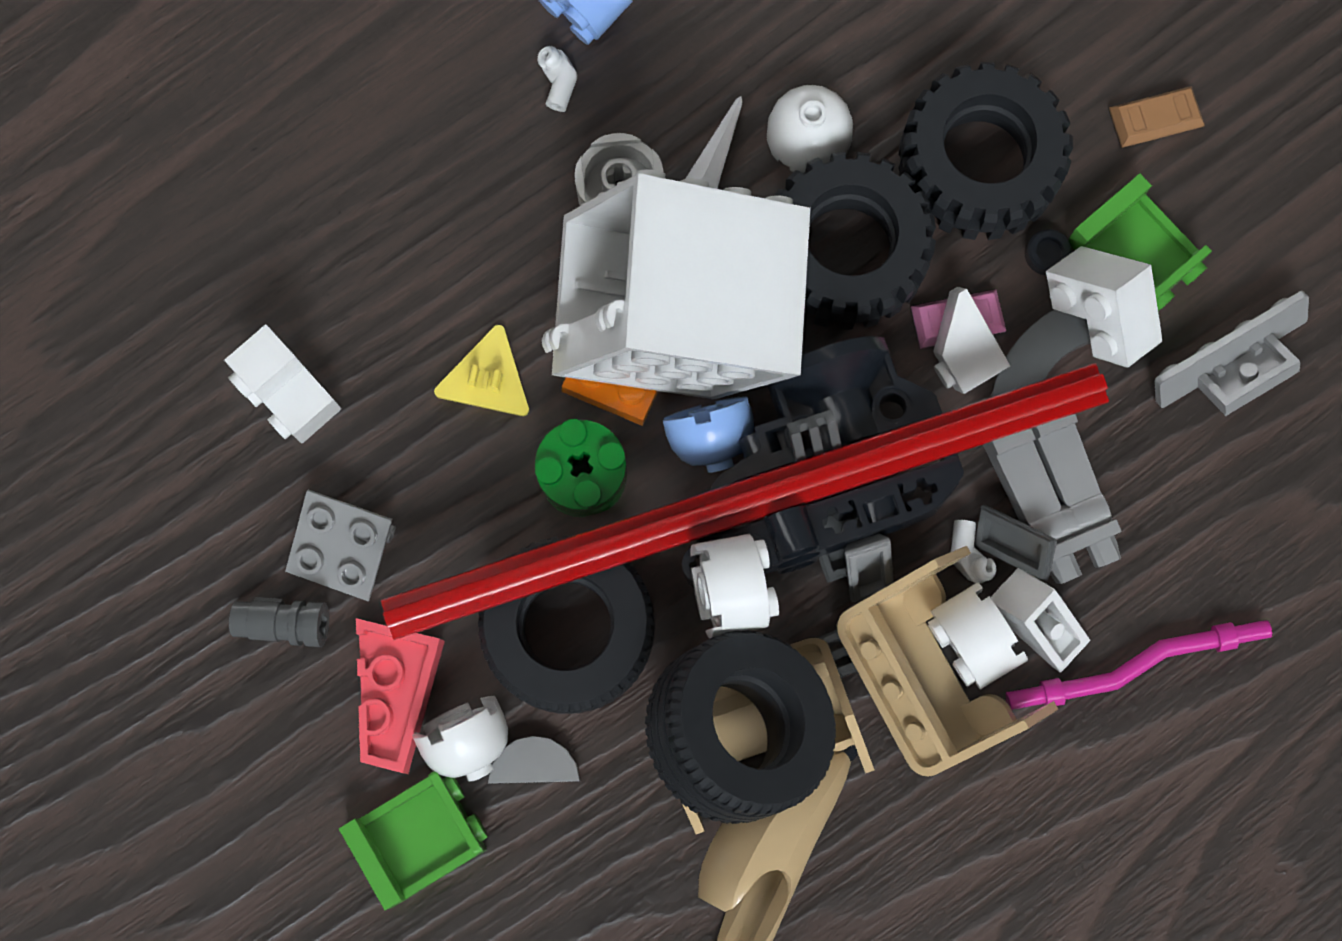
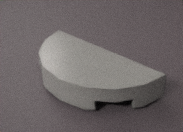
M531 736L515 740L504 748L503 753L492 764L494 770L489 775L488 784L579 782L580 776L577 763L566 748L552 739Z

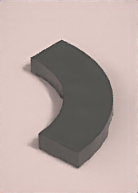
M1053 310L1030 326L1007 354L1006 359L1010 367L998 373L991 397L1045 380L1051 369L1062 358L1080 347L1091 344L1087 319Z

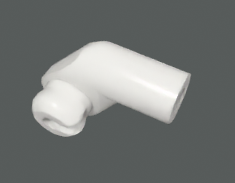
M546 46L539 52L537 58L538 64L552 83L546 105L555 111L565 112L577 81V72L562 50L556 49L553 46Z
M954 520L951 552L967 546L971 552L970 555L954 563L955 567L969 581L974 583H983L991 580L996 574V564L992 558L987 559L974 547L976 523L968 520Z

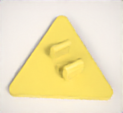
M495 325L434 390L435 395L440 399L519 416H526L529 413L527 400L507 335L502 325Z

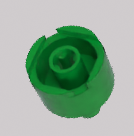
M569 419L551 430L542 440L535 458L537 480L547 500L560 512L573 517L595 515L609 510L622 496L627 483L625 453L618 438L605 426L588 420ZM587 461L591 473L588 475L582 472L578 477H575L573 465L575 463L582 465Z

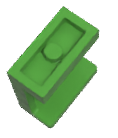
M1138 174L1081 223L1068 240L1074 250L1083 246L1150 264L1159 311L1176 296L1171 291L1176 284L1182 280L1188 286L1208 268L1203 261L1212 250L1207 245L1200 250L1193 245L1146 195L1152 185L1141 174Z
M433 771L428 774L429 777L360 819H353L339 828L384 910L397 906L487 850L483 840L488 838V834L475 813L469 817L467 816L459 802L465 795L455 778L445 777Z

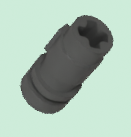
M255 597L252 602L235 601L229 616V631L232 637L275 642L285 640L289 641L292 646H301L304 643L307 647L322 648L327 640L329 630V609L325 602L309 601L306 605L304 601L295 600L292 605L285 604L283 599Z

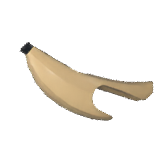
M854 745L842 751H833L834 755L832 760H830L829 770L826 771V776L820 781L818 788L796 806L754 822L721 824L703 860L698 889V898L726 912L717 941L774 940L811 852L845 784L850 764L858 755Z

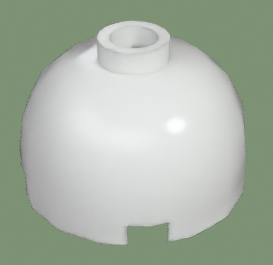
M803 85L789 90L776 102L768 118L767 142L772 155L777 161L780 160L784 165L789 166L790 171L798 170L803 174L805 173L807 162L819 157L822 159L823 164L829 163L831 153L845 152L846 154L852 142L853 120L847 104L836 92L823 86Z
M495 696L480 698L484 707L471 710L469 703H465L449 710L423 725L426 735L417 732L412 735L421 756L432 770L439 775L450 778L466 775L468 781L480 779L494 770L491 762L503 753L508 741L506 720Z

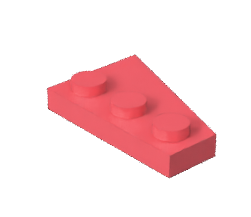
M356 618V634L359 635L360 659H357V676L361 679V705L358 706L360 762L409 774L416 748L412 735L415 732L420 733L445 641L418 633L394 640L390 628H387V626Z

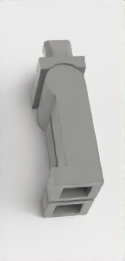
M1076 414L983 444L1019 521L1057 539L1050 573L1056 584H1063L1082 575L1073 553L1085 547L1095 568L1121 559L1114 535L1122 531L1117 519L1112 520L1109 506L1098 486L1075 425L1078 422Z

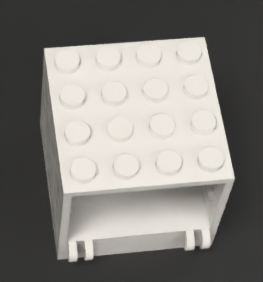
M640 170L631 178L618 182L617 186L606 192L599 193L594 199L581 203L580 207L564 215L555 327L547 330L542 338V346L545 352L548 353L553 350L552 375L709 399H718L801 375L810 223L809 207L794 205L793 199L786 196H768L764 199L751 196V191L746 188L729 187L719 190L710 188L709 183L702 179L689 178L675 181L665 179L666 174L661 171Z

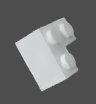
M1081 246L1046 271L1052 308L1087 319L1093 357L1128 368L1162 342L1154 280L1150 264Z
M266 324L224 360L234 371L228 379L255 407H258L263 402L271 410L273 415L267 420L284 439L292 434L301 444L304 443L341 410V407Z

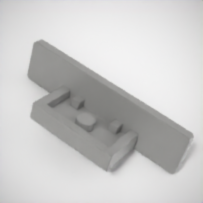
M1299 291L1289 298H1282L1268 311L1253 320L1243 321L1233 332L1218 341L1209 342L1203 345L1196 354L1181 363L1166 367L1155 378L1157 404L1164 408L1199 388L1227 416L1300 372V360L1278 339L1307 322L1309 296L1304 291Z

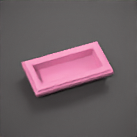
M997 290L970 294L992 334L1006 332ZM947 299L911 306L920 349L935 346Z

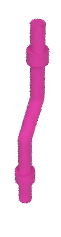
M1268 620L1237 626L1229 622L1213 625L1211 631L1159 640L1111 673L1063 682L1059 678L1040 681V686L1006 692V702L1011 710L1040 704L1045 706L1053 701L1056 706L1064 705L1067 699L1118 690L1166 657L1214 648L1217 652L1237 649L1240 643L1271 638L1272 628Z

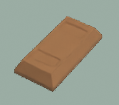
M1192 86L1109 107L1121 148L1205 126Z

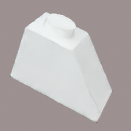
M961 287L951 290L933 351L939 361L934 366V369L947 389L953 386L955 390L965 394L1010 367V364L968 290Z
M1019 568L991 597L1011 630L1060 673L1090 641L1057 591Z

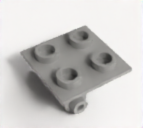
M308 489L285 572L369 601L386 542H391L395 533L396 526L391 525L393 519Z

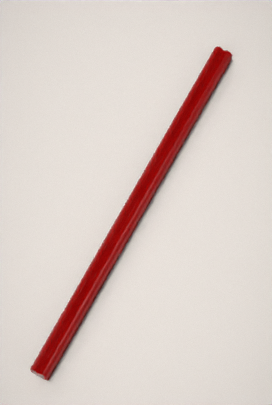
M1093 363L382 599L383 616L387 628H390L392 638L396 640L802 505L803 503L833 495L1109 402L1106 393L1108 389L1104 375L1099 373L1097 364Z

